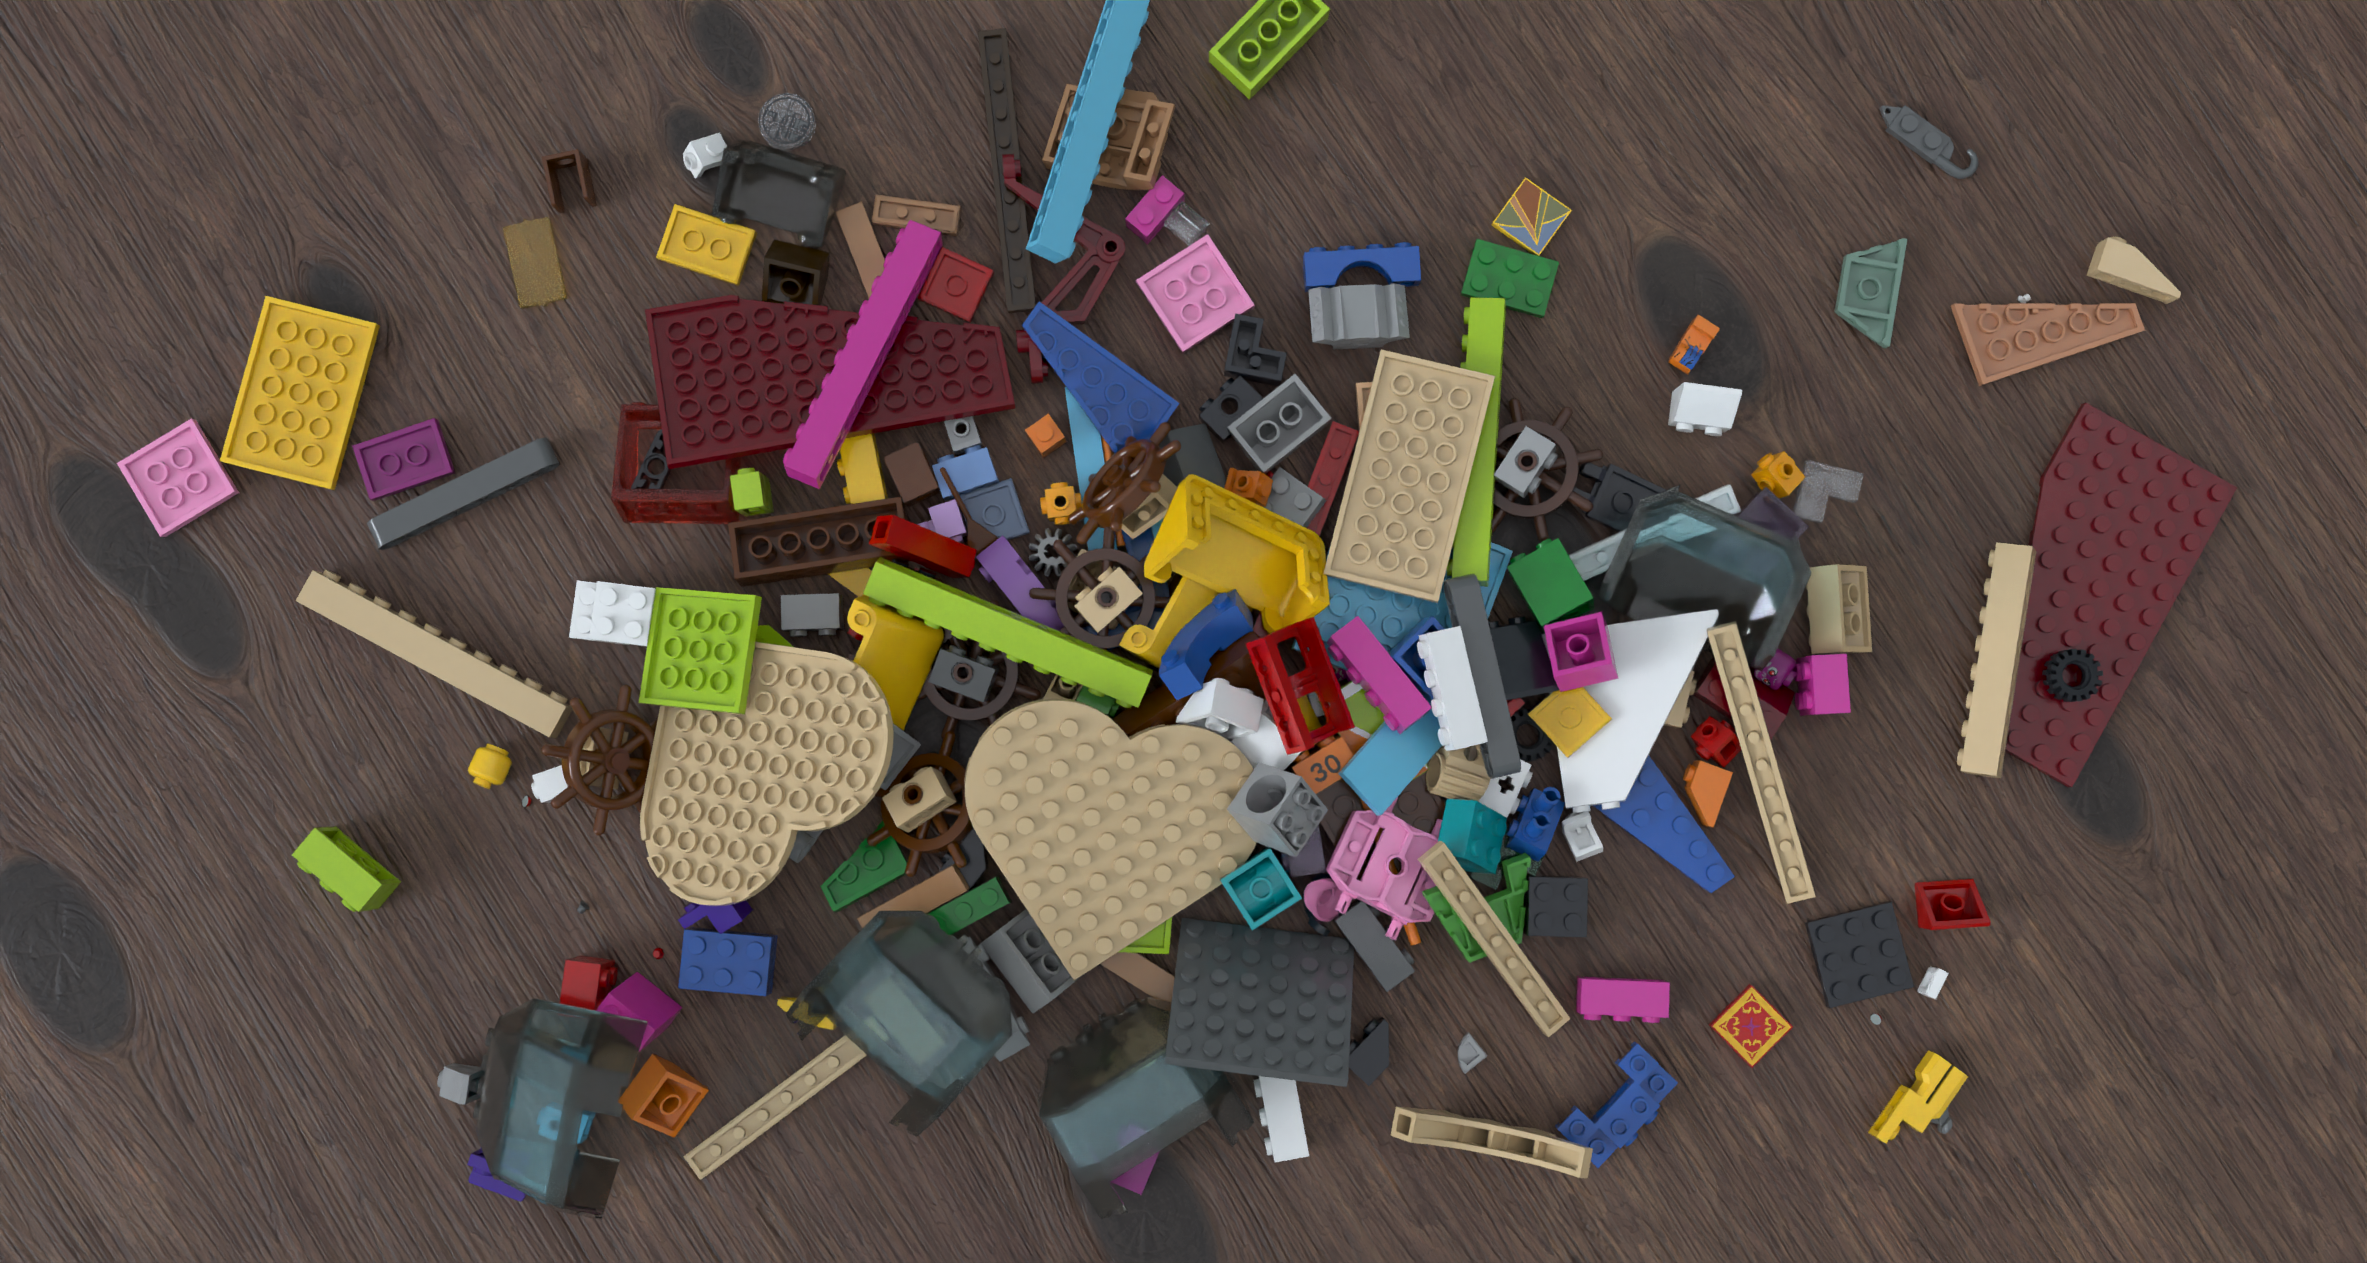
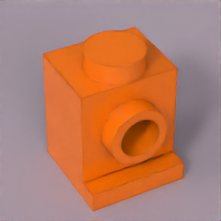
M1230 468L1224 489L1255 504L1266 507L1273 480L1261 471H1244Z

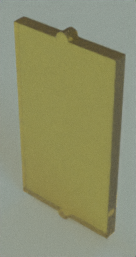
M545 217L531 221L524 219L523 223L503 227L520 308L524 309L538 305L546 307L547 303L567 299L550 218Z

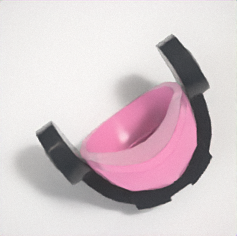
M1320 873L1306 886L1302 899L1304 900L1305 912L1309 917L1308 924L1315 931L1327 937L1330 930L1323 922H1329L1339 915V911L1334 910L1340 899L1341 890H1339L1328 873Z

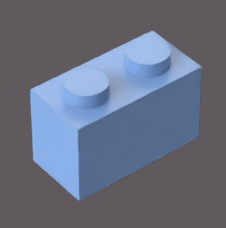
M981 445L973 446L964 450V455L955 458L953 454L946 455L937 459V464L932 465L945 501L955 498L940 472L942 467L946 469L959 495L999 482L987 447L981 448Z

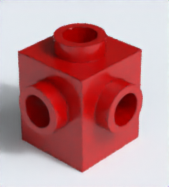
M1709 716L1690 736L1697 745L1694 750L1706 761L1711 758L1723 768L1741 751L1739 739L1734 734L1736 731L1725 720L1718 722Z

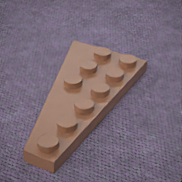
M2055 303L1951 305L1979 386L2145 331L2135 303H2100L2099 305H2082L2081 303H2071L2069 305H2055Z

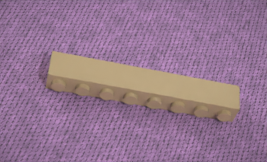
M1996 542L1995 550H1991L1989 554L1988 565L1992 567L1991 578H1986L1984 585V595H1988L1986 607L1982 606L1980 611V623L1983 624L1982 635H1977L1975 652H1979L1978 662L1973 663L1971 668V680H1974L1973 692H1968L1966 708L1970 709L1969 719L1964 720L1962 725V737H1966L1964 749H1959L1957 765L1961 766L1960 771L1967 774L2001 779L2036 558V550L2033 546Z

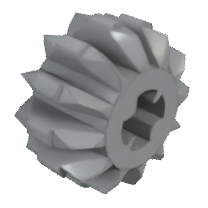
M1047 528L1045 529L1046 539L1043 540L1039 534L1035 535L1040 545H1029L1031 550L1038 552L1030 555L1029 560H1040L1034 568L1036 571H1039L1046 566L1045 576L1049 577L1052 568H1054L1056 576L1060 577L1061 570L1059 567L1063 565L1066 568L1068 564L1061 556L1057 559L1053 556L1048 559L1046 555H1049L1047 549L1050 546L1053 548L1054 541L1061 538L1062 530L1058 528L1055 536L1052 537L1050 529ZM1067 534L1062 541L1067 544L1071 541L1072 536ZM1076 544L1067 545L1071 551L1077 550Z

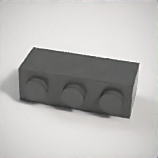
M1358 900L1348 908L1346 915L1339 914L1333 920L1346 938H1348L1383 989L1388 992L1415 972L1411 966L1415 961L1405 948L1400 951L1394 943L1395 940L1385 936L1389 925L1387 924L1382 927L1377 920V917L1380 916L1378 910Z

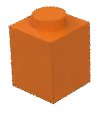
M1049 413L1025 429L1027 436L1043 458L1067 442Z

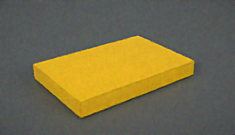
M674 204L656 258L739 286L757 232L756 230Z

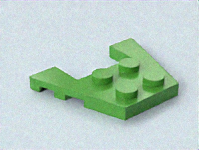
M1526 853L1502 861L1507 889L1484 897L1517 945L1522 943L1526 910L1523 906L1524 894L1528 891L1529 883L1526 879L1527 867L1531 865V858ZM1435 886L1422 891L1424 898L1463 957L1469 963L1486 957L1487 955L1438 887Z

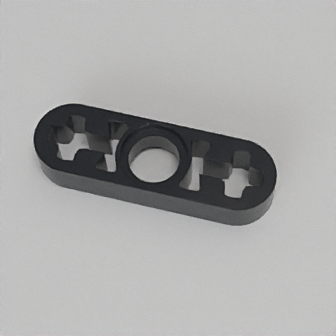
M662 429L657 432L630 489L632 499L642 507H649L657 501L672 470L667 466L666 457L655 453L657 449L660 452H663L664 449ZM656 459L662 460L665 464L664 471L659 475H653L649 472V464ZM644 475H647L651 480L658 481L657 485L651 482L648 488L650 493H652L650 498L644 497L643 500H640L641 496L637 491L639 488L644 490L648 483L646 479H643Z

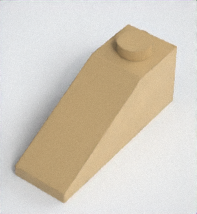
M2113 236L2097 244L2086 276L2166 304L2180 298L2181 292L2135 246L2126 244L2127 241L2125 239Z

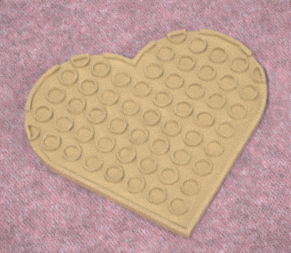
M755 642L745 714L660 706L640 812L641 839L646 843L649 854L647 860L657 878H661L670 887L669 890L692 903L726 906L745 901L765 889L780 873L791 854L798 830L820 831L830 829L848 821L866 807L879 790L886 776L891 761L894 739L890 708L876 680L859 664L840 655Z
M1062 698L1041 699L1015 707L994 721L979 738V742L967 764L964 779L965 804L972 826L1073 980H1076L1222 884L1220 879L1244 864L1256 845V842L1253 841L1227 810L1254 769L1245 755L1233 743L1205 727L1190 724H1161L1149 727L1128 737L1122 728L1108 715L1085 703Z

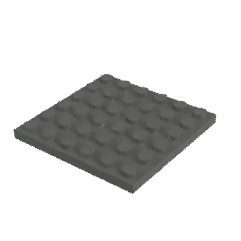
M1182 918L1164 1064L1347 1087L1354 947L1348 938L1325 937L1317 934L1257 927L1252 931L1250 926Z

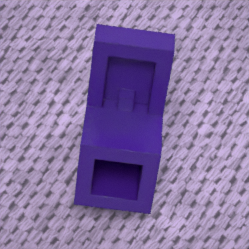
M746 900L726 906H709L690 902L684 907L686 912L678 921L686 929L707 915L717 931L722 934L741 922L753 909Z

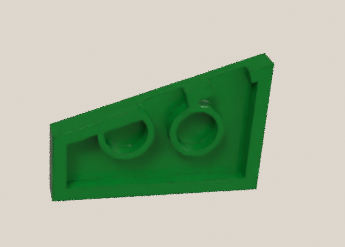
M883 821L877 826L878 828L874 832L878 831L879 829L885 826ZM892 836L876 846L868 845L867 839H865L847 861H844L820 887L832 911L837 913L906 875L907 859L898 842Z

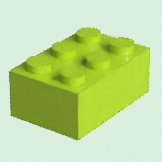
M336 826L314 828L292 854L298 860L297 865L308 874L313 873L321 880L319 884L331 893L336 892L343 898L342 904L353 912L379 909L401 883L398 878Z

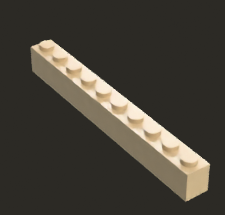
M327 569L323 573L312 570L296 599L297 602L551 738L558 737L573 710L570 705L566 704L568 698L554 691L551 694L542 691L543 685L527 677L524 681L516 677L517 671L509 666L501 664L499 668L490 663L492 660L490 656L478 650L473 654L465 649L466 643L454 637L447 640L440 636L442 632L440 629L427 623L424 627L415 622L417 617L404 610H400L399 613L390 609L391 603L377 596H375L374 600L364 595L366 593L364 588L350 583L349 586L341 583V576Z

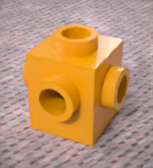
M1785 451L1774 455L1768 453L1757 462L1759 467L1751 474L1758 487L1772 501L1790 495L1805 478L1804 474L1795 465V461Z
M1067 482L1050 484L1051 489H1044L1045 497H1040L1042 515L1047 514L1049 521H1055V525L1070 524L1068 516L1082 506L1081 493H1075L1074 486H1068ZM1057 498H1065L1066 504L1063 507L1055 505Z

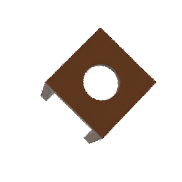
M579 149L541 157L550 202L553 208L560 214L565 213L557 169L576 165L584 199L592 207L597 206L588 159Z
M917 442L884 457L902 500L908 507L941 493L928 459Z

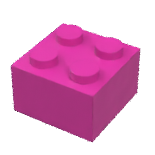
M1602 612L1544 625L1553 677L1560 692L1619 679L1608 626Z
M1847 654L1811 655L1796 658L1797 664L1793 670L1798 673L1794 680L1798 681L1799 693L1795 694V706L1797 710H1800V716L1851 713Z

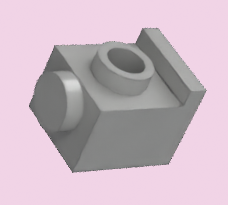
M973 416L944 421L955 455L965 453L964 450L973 446L981 445L983 447ZM960 424L967 426V430L963 434H959L956 431L957 426Z

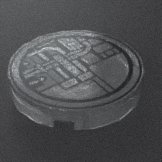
M782 93L773 96L765 102L759 113L758 124L760 132L768 144L778 150L792 151L800 146L803 147L810 141L815 132L816 119L812 108L805 99L796 94Z

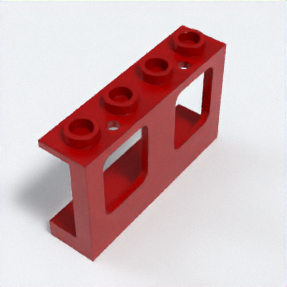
M1314 617L1295 622L1245 643L1287 755L1306 751L1314 747L1315 743L1336 733L1355 728ZM1294 637L1297 640L1306 666L1304 670L1288 677L1276 644ZM1315 692L1325 714L1326 723L1309 732L1297 699Z

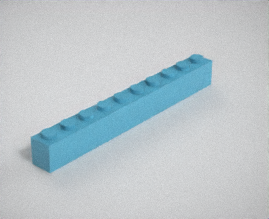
M1150 0L1105 1L1026 246V250L1053 263L1069 258L1075 249L1074 238L1084 221V216H1082L1083 209L1092 195L1090 187L1100 170L1098 162L1108 145L1109 140L1106 137L1109 128L1112 127L1116 120V105L1123 97L1125 91L1123 83L1133 66L1131 58L1141 41L1139 33L1141 27L1148 19L1149 12L1147 8Z

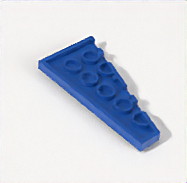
M1038 301L1023 322L1022 327L1114 454L1125 446L1126 439L1130 436L1135 437L1137 440L1150 439L1159 425L1167 422L1180 404L1040 301Z
M1650 756L1645 761L1626 801L1619 802V808L1602 809V804L1592 805L1707 892L1713 893L1735 877Z

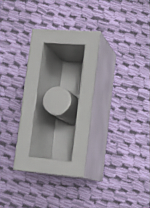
M839 593L781 595V630L790 632L791 637L807 636V631H819V636L836 635V630H844L843 595Z

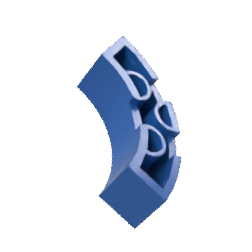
M1236 589L1228 593L1218 594L1212 603L1206 606L1178 632L1162 656L1159 676L1176 700L1203 688L1204 678L1212 665L1209 659L1217 650H1225L1233 642L1253 631L1252 613Z

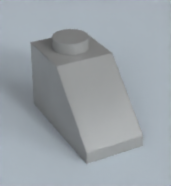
M456 1063L444 1066V1069L439 1073L437 1085L440 1088L439 1096L462 1105L482 1098L487 1068Z

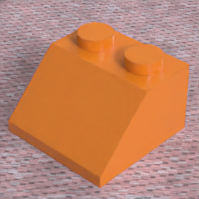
M652 1053L620 1097L618 1103L632 1120L675 1138L709 1090L676 1064Z

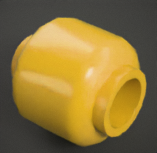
M491 744L478 748L468 767V773L475 777L473 783L490 789L491 784H503L512 765V760L508 757L509 752Z

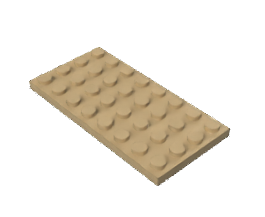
M1381 349L1323 574L1438 603L1495 376Z

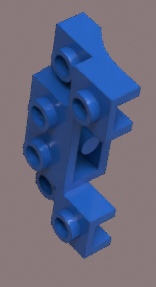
M1635 1041L1630 1045L1632 1047L1631 1050L1621 1060L1618 1058L1615 1061V1064L1630 1078L1625 1081L1596 1114L1589 1119L1574 1105L1571 1108L1573 1112L1561 1124L1558 1122L1554 1126L1569 1141L1593 1148L1591 1162L1597 1168L1618 1147L1621 1149L1624 1145L1629 1146L1637 1138L1638 1129L1643 1124H1650L1658 1115L1656 1110L1660 1107L1659 1103L1678 1084Z

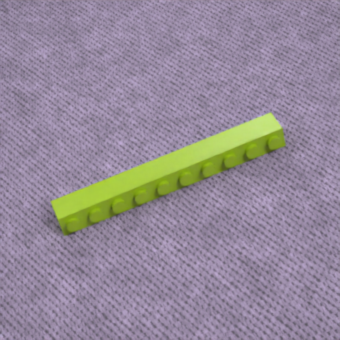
M1470 297V307H1464V324H1468V335L1463 334L1462 352H1467L1466 362H1461L1460 368L1493 375L1495 379L1452 546L1454 548L1453 559H1449L1447 566V576L1455 578L1473 573L1476 575L1480 586L1488 587L1506 302L1505 298Z
M882 557L875 562L863 593L869 597L870 602L876 605L885 606L888 604L897 608V613L905 617L913 618L914 615L924 619V624L935 629L943 627L951 630V635L958 639L967 641L970 638L979 642V646L987 651L995 652L996 649L1006 653L1008 659L1014 662L1022 663L1026 661L1031 663L1038 672L1043 674H1050L1052 672L1060 675V679L1063 682L1073 686H1077L1079 683L1089 687L1088 691L1099 697H1104L1106 694L1115 698L1117 704L1126 708H1131L1132 706L1139 707L1152 677L1153 670Z

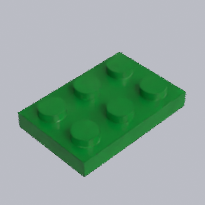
M1476 239L1460 295L1468 298H1505L1507 309L1543 318L1559 262Z

